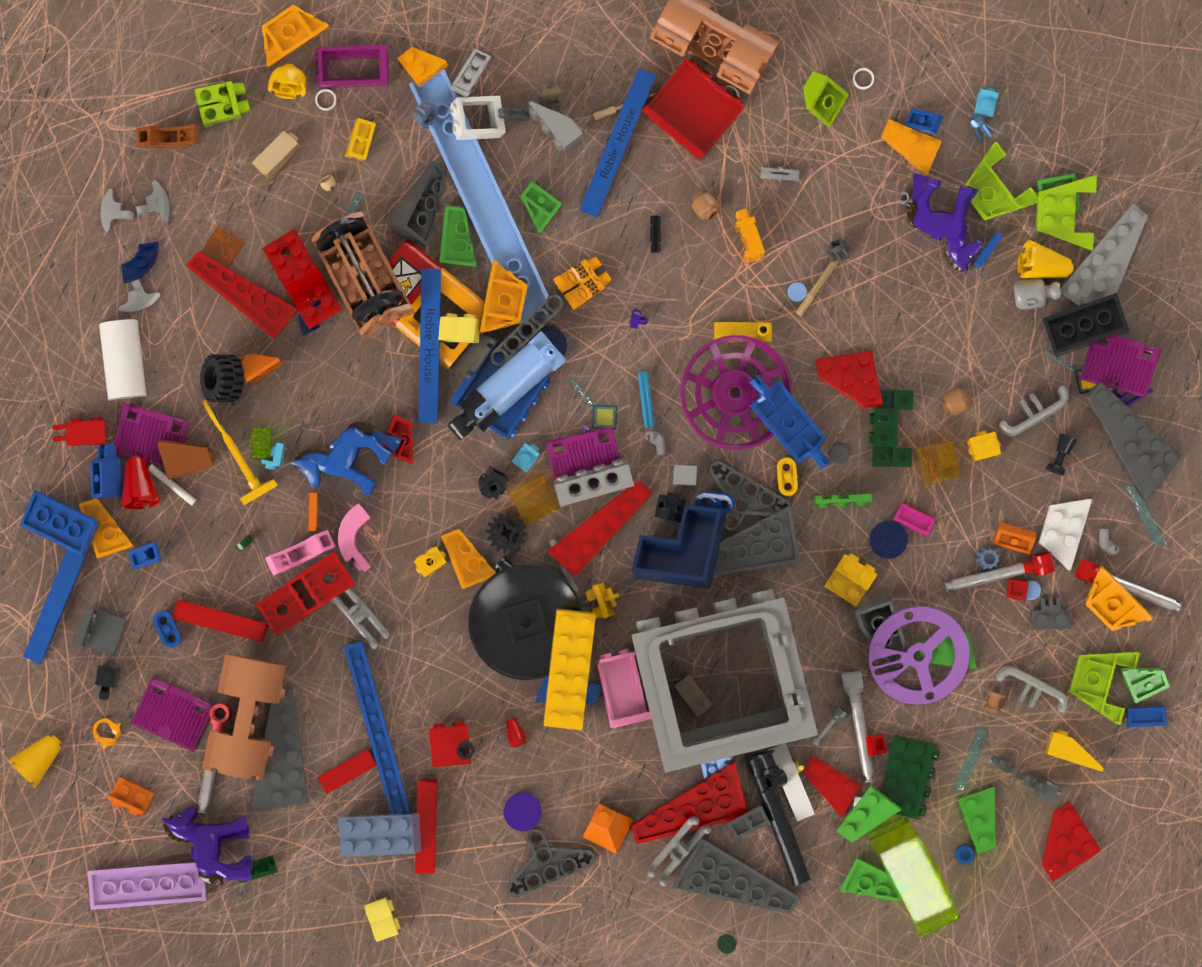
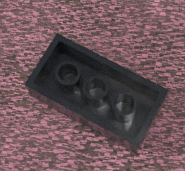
M1117 293L1042 318L1056 357L1130 332Z

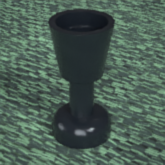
M1060 433L1056 449L1058 455L1054 464L1049 463L1046 470L1064 476L1065 469L1061 467L1065 456L1070 454L1078 440Z

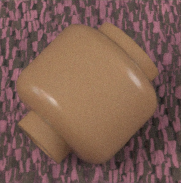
M699 192L693 197L692 210L700 219L712 220L719 214L720 203L710 192Z
M956 388L944 395L942 406L946 413L950 412L953 416H957L969 410L972 401L965 389Z

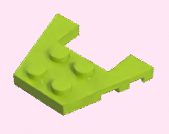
M997 142L991 146L964 185V187L969 186L979 189L976 196L969 203L983 221L1037 204L1038 196L1031 187L1017 198H1014L991 168L1006 156V153Z
M1097 175L1039 191L1037 197L1036 230L1087 250H1093L1094 233L1074 232L1077 192L1096 193Z
M1140 653L1078 655L1069 693L1115 724L1121 725L1125 708L1107 704L1108 692L1116 665L1136 668Z

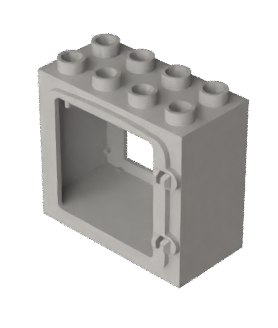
M773 589L749 594L751 605L737 608L735 598L712 603L713 614L699 617L697 607L675 612L673 614L676 623L662 627L659 617L636 622L638 632L631 634L665 773L818 735L784 597L775 599ZM760 620L782 708L680 733L659 645L665 643L674 645V641Z

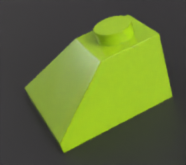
M813 71L803 87L806 109L825 125L831 127L849 94L828 76Z

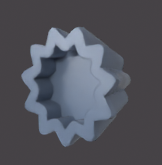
M423 102L417 106L414 117L421 128H427L429 125H432L433 120L437 118L436 115L439 113V106L429 102Z
M990 545L986 548L981 547L980 551L976 552L977 557L974 559L977 562V568H981L982 572L998 569V564L1002 562L999 559L1001 554L997 553V548L992 549Z

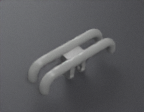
M1061 385L1057 393L1060 399L1045 409L1033 393L1030 394V400L1038 412L1035 415L1023 399L1020 400L1019 404L1028 419L1014 427L1009 426L1006 421H1001L998 426L1000 431L1007 436L1019 435L1061 410L1069 399L1066 386Z
M349 588L345 593L355 603L353 607L349 609L339 596L332 599V601L369 643L371 648L376 649L378 647L377 641L361 622L367 618L384 639H388L390 633L355 591Z
M1004 666L996 673L995 677L999 682H1002L1008 675L1015 676L1026 682L1018 698L1020 702L1025 700L1032 686L1036 687L1029 701L1031 708L1034 707L1041 692L1044 691L1059 700L1057 710L1061 714L1067 711V697L1060 690L1013 666Z
M696 816L690 817L651 863L648 869V876L653 878L659 865L670 853L673 861L661 875V886L668 884L667 881L670 875L705 834L711 833V828L708 825H704L693 835L687 844L681 840L693 825L699 824V819Z

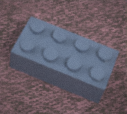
M419 813L359 815L338 818L341 857L415 854L421 852Z

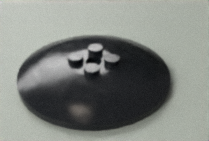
M516 565L505 568L492 575L483 583L471 603L468 626L473 647L487 666L503 676L518 680H534L549 676L556 609L583 612L580 600L572 586L563 577L550 569L536 565ZM524 616L531 618L532 622L528 627H524L520 623L521 618Z

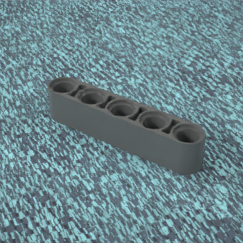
M551 295L540 304L491 353L493 364L497 366L504 365L562 308L563 300L561 297ZM551 298L559 300L560 304L557 309L550 308L549 300ZM538 311H542L546 315L545 321L541 323L535 319V314ZM530 325L532 333L529 336H524L521 332L522 326ZM509 339H517L519 344L516 349L508 347ZM499 351L505 355V359L501 363H497L494 360V354Z

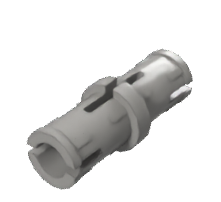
M779 166L778 168L761 167L760 179H775L777 182H781V180L798 182L799 170L782 169Z

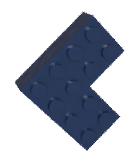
M685 504L677 540L640 535L631 570L636 579L710 589L726 522L723 510Z

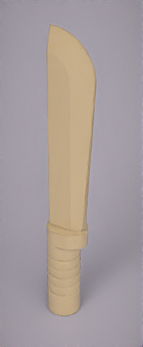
M655 92V93H650L647 98L652 97V96L655 95L657 92ZM623 104L617 107L611 106L593 113L594 120L596 121L615 114L616 110L622 109Z
M837 260L830 262L810 293H807L806 298L795 312L801 317L807 310L817 292L837 266Z

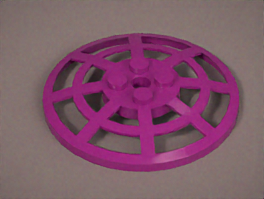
M730 335L712 340L702 346L692 356L684 370L680 385V399L685 418L698 436L716 447L727 450L751 449L763 444L774 436L768 430L760 437L755 426L762 420L757 416L751 421L747 413L751 409L749 405L758 398L757 390L749 383L753 378L744 372L748 362L760 371V377L768 387L772 385L771 378L781 374L784 387L792 395L791 377L782 358L773 348L756 338L745 335ZM728 341L747 343L743 353L731 352L721 355L717 344ZM754 346L765 351L778 367L767 371L759 361L751 357ZM710 348L714 359L704 366L699 376L690 373V369L697 358ZM730 358L741 359L737 370H727L723 360ZM716 364L720 375L714 381L705 379L704 377L709 369ZM687 380L696 383L695 397L698 407L690 412L688 411L685 399ZM701 386L711 389L712 399L704 404L701 399ZM733 387L737 388L739 392L736 398L730 396V389ZM716 407L722 412L720 423L713 420L706 411ZM701 414L710 425L718 429L716 440L704 434L692 419ZM730 415H740L744 425L728 427ZM748 430L753 441L743 444L723 443L725 432L739 433Z

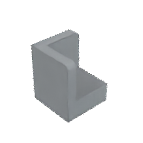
M674 466L673 485L696 486L697 466Z

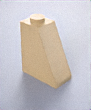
M283 131L252 164L271 181L300 147L297 142L299 139L293 133L289 132L287 134Z

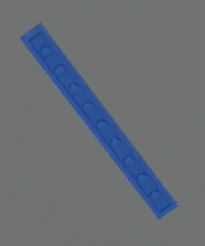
M363 641L344 646L390 813H411Z

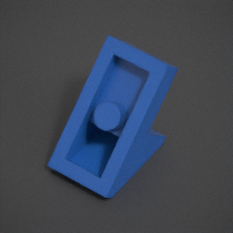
M912 108L905 126L932 137L933 134H937L944 117L940 114Z
M157 542L128 552L133 570L162 562Z

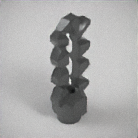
M992 756L990 762L1006 773H1012L1014 778L1023 780L1027 786L1036 789V797L1048 804L1052 803L1054 805L1061 794V791L1058 790L1059 787L1047 780L1034 782L1030 776L1024 773L1020 774V770L1013 766L1008 767V764L1002 760V757Z

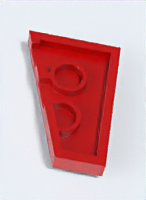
M812 755L801 771L836 812L843 817L861 784Z

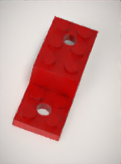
M295 229L262 248L309 329L342 310ZM286 251H291L289 255L283 256ZM316 302H321L318 307H313Z
M333 552L286 582L285 586L256 603V606L277 637L356 584L337 554ZM326 573H331L334 576V581L331 584H326L323 580ZM281 604L286 605L288 609L287 613L283 616L277 612V608Z

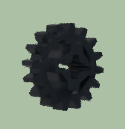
M507 512L506 516L503 517L502 513H499V519L492 517L494 523H488L491 529L486 530V533L490 534L486 539L493 541L490 546L494 547L496 545L497 552L503 549L504 554H506L507 549H510L514 553V547L521 549L519 543L526 542L522 537L527 536V533L523 532L527 527L526 525L521 526L523 520L519 519L517 521L516 514L510 517V513ZM506 520L513 521L517 526H509ZM500 522L501 527L499 531L494 533L495 526ZM503 524H505L508 530H512V533L509 534L510 542L506 536L501 535L504 532ZM520 532L518 540L513 543L514 535ZM502 539L506 541L507 546L499 544L496 540Z

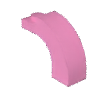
M358 503L348 511L340 524L338 544L346 562L354 558L353 564L359 571L367 572L372 567L357 549L356 536L359 529L372 518L361 504Z
M325 530L265 559L272 574L276 575L314 559L336 546L328 530Z

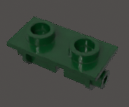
M273 855L252 861V880L278 873Z

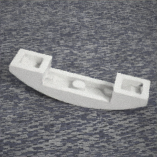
M786 743L769 749L774 750L772 755L776 765L784 770L787 775L788 782L783 786V789L796 820L800 821L814 815L815 813Z

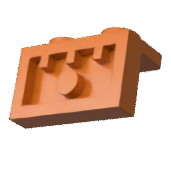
M119 777L108 799L112 801L111 804L118 808L126 807L129 809L128 812L139 817V815L146 813L155 793Z

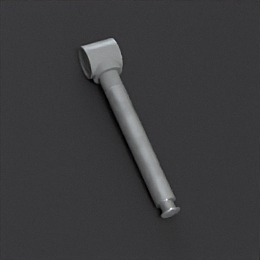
M861 671L841 674L844 693L846 695L849 694L862 773L866 779L864 782L875 781L873 779L874 769L872 757L868 756L866 743L868 735L860 692H863L864 689Z

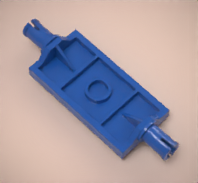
M759 374L755 375L749 383L757 390L759 397L749 405L796 463L799 464L805 458L812 457L821 470L827 467L826 464L829 465L830 460L820 450L821 444L827 439L826 436L779 380L768 387Z

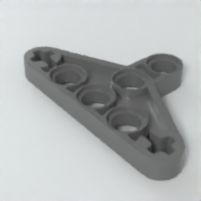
M715 461L710 465L709 473L720 491L730 494L734 498L735 504L739 500H743L746 503L744 511H738L734 506L730 512L726 513V519L734 517L737 520V524L735 527L730 528L725 522V529L729 531L737 529L745 515L770 516L780 511L781 509L775 506V510L771 508L776 498L780 499L777 502L778 504L784 505L786 503L787 506L791 505L792 509V504L788 500L725 463ZM719 464L722 466V471L730 470L726 475L725 481L721 479L724 476L721 473L714 474L713 466L717 467ZM731 474L739 476L738 484L732 485L729 483L728 478ZM747 484L755 485L756 492L754 494L746 493L745 487ZM769 493L772 495L773 500L770 504L762 502L763 494Z
M537 828L532 829L528 834V842L533 855L508 883L507 892L512 897H519L586 869L594 864L595 854L588 849L550 847L543 831ZM539 832L542 835V840L539 843L532 842V833ZM541 850H546L549 853V858L546 861H542L538 857V853ZM584 853L592 856L590 863L583 861L580 863L582 867L578 868L577 861L574 859L575 856H578V860L584 857ZM571 860L575 866L572 871L564 869L563 864L565 861ZM548 868L556 870L557 875L555 878L550 879L546 876L545 872ZM531 875L537 876L539 878L538 885H529L528 878ZM525 878V885L528 889L524 890V887L519 888V893L511 892L512 884L520 885L522 884L520 880Z

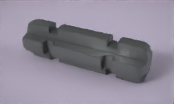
M506 107L498 109V117L501 119L525 121L530 118L529 111L525 109Z

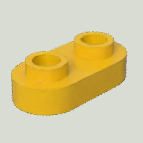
M782 458L777 464L778 489L785 496L793 495L798 489L796 463L791 458ZM784 464H788L790 466L789 471L783 470ZM785 483L791 484L790 490L784 488Z

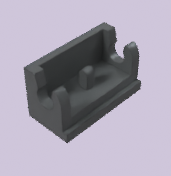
M760 805L728 822L727 825L737 841L770 823Z

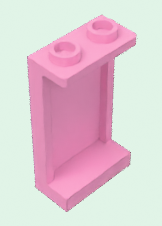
M629 649L618 651L619 655L611 656V653L600 655V660H595L611 728L651 719L650 711L647 712L634 657L636 654L635 651L630 652Z

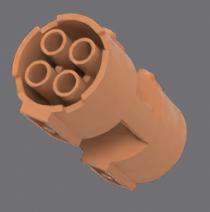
M669 0L654 26L650 39L682 57L688 52L719 70L716 76L750 95L763 76L780 42L747 23L742 28L720 14L711 11L713 4L706 0Z
M225 654L218 693L239 697L240 701L233 733L209 731L202 769L213 771L216 768L218 769L217 772L224 775L252 779V776H256V780L264 779L268 757L272 758L274 746H270L271 741L249 736L253 735L255 726L252 716H257L259 703L256 701L279 704V700H284L286 689H282L286 665Z

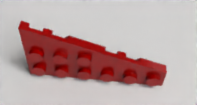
M735 760L632 823L631 826L636 844L675 835L683 824L693 816L699 819V824L693 825L688 831L700 829L704 825L712 826L732 821L747 813Z

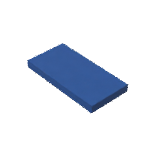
M34 490L20 526L81 556H85L100 521L42 492Z

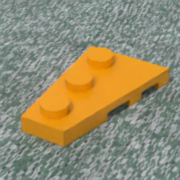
M890 119L881 136L885 142L926 176L942 142Z
M98 498L79 504L82 513L100 521L92 542L97 559L134 547Z
M460 529L440 536L462 590L485 581L496 573Z

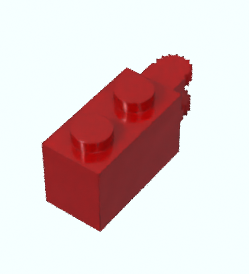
M91 417L90 421H83V418H73L71 422H66V424L52 425V430L66 429V436L53 437V442L67 441V446L108 444L107 421L102 420V417Z

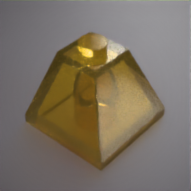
M543 475L508 491L526 526L560 509Z

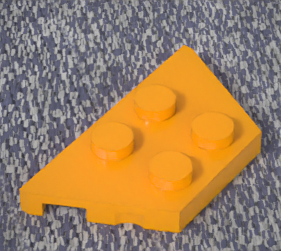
M295 5L290 6L262 25L267 66L269 68L330 28L329 25Z
M495 260L492 261L479 333L520 324L528 285L517 279L513 273L504 269Z
M1100 566L1086 599V606L1111 631L1121 629L1124 626L1136 625L1135 623L1144 620L1151 621L1153 619L1152 615L1103 566Z

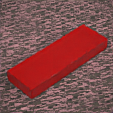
M367 749L322 774L318 779L326 794L376 767L377 764L371 752Z

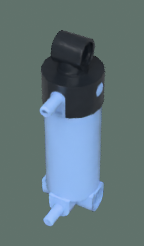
M539 331L528 341L526 346L458 403L464 412L455 417L447 427L459 440L465 438L474 429V426H478L482 432L486 431L489 426L494 424L503 413L545 376L559 368L566 361L565 357L552 345V342L545 334Z

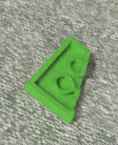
M445 206L439 263L477 268L465 208Z
M872 494L813 497V505H818V508H829V504H837V507H848V503H856V507L868 506L867 502H872Z
M966 631L964 633L968 640L970 652L968 668L977 669L969 631ZM947 636L932 651L930 664L953 665L955 650L950 636ZM916 651L914 653L915 660H922L924 652Z
M871 785L837 829V832L852 843L901 811L902 808Z
M995 786L958 798L976 853L979 854L996 848Z
M856 857L839 892H849L861 896L867 895L900 902L908 887V883Z

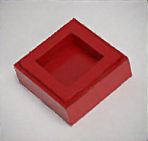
M1009 578L1006 597L1026 601L1029 582Z
M884 734L866 737L868 756L886 753Z

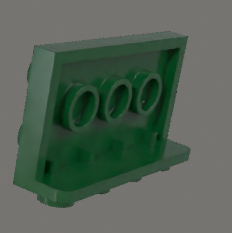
M894 735L881 793L902 808L896 815L921 820L925 816L927 810L925 800L929 798L931 793L929 783L930 779H933L935 775L934 761L938 760L940 749H937V744Z

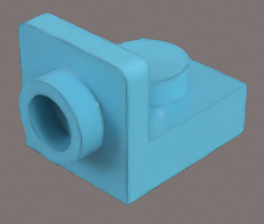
M989 87L980 89L973 114L993 118L999 93Z
M531 442L529 445L524 443L511 462L527 473L540 456L538 453L539 448Z
M276 443V446H273L271 450L273 461L261 460V464H265L266 469L277 470V467L282 468L286 445Z

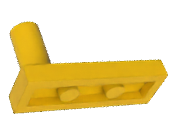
M714 322V340L730 335H745L762 342H772V323Z

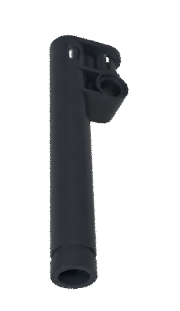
M769 750L746 758L767 818L770 821V826L786 869L791 877L792 885L796 886L811 879L806 871L805 862L777 788L787 784L788 778L784 770L776 765L772 755L774 750Z

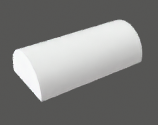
M127 319L100 323L99 329L108 401L147 396L138 320Z

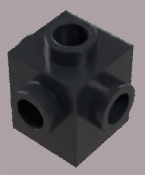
M489 466L486 473H482L478 480L481 494L489 499L491 497L497 499L506 490L507 475Z
M675 493L659 494L654 517L681 523L686 500L679 499V495Z

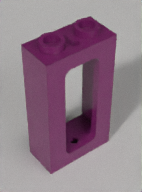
M387 45L318 47V53H315V65L318 64L319 71L315 72V81L319 83L321 89L389 86ZM379 59L380 76L328 77L329 60Z

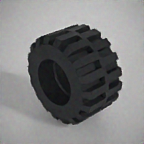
M211 354L205 358L200 372V384L203 396L207 401L233 403L241 396L245 377L243 376L242 362H240L236 355Z

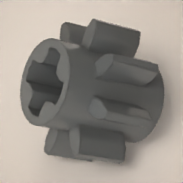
M835 239L829 244L830 249L827 250V254L833 262L837 260V262L841 263L849 258V252L852 251V248L845 239L843 241Z

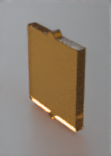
M217 226L200 253L229 268L244 243L235 238L232 233H227Z

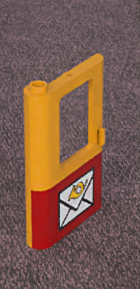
M406 239L388 260L415 313L421 307L422 269H442L441 292L466 313L475 315V318L481 320L485 302L409 239ZM404 301L400 302L399 306L404 305ZM415 313L391 322V324L420 347V323L415 320ZM440 340V364L449 370L470 343L460 342L455 349H451Z

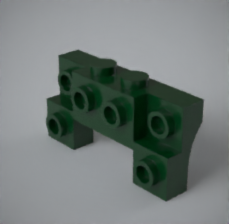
M880 390L883 404L882 406L873 407V413L869 414V424H873L872 432H869V443H872L871 467L911 468L912 448L897 447L898 410H913L914 390Z

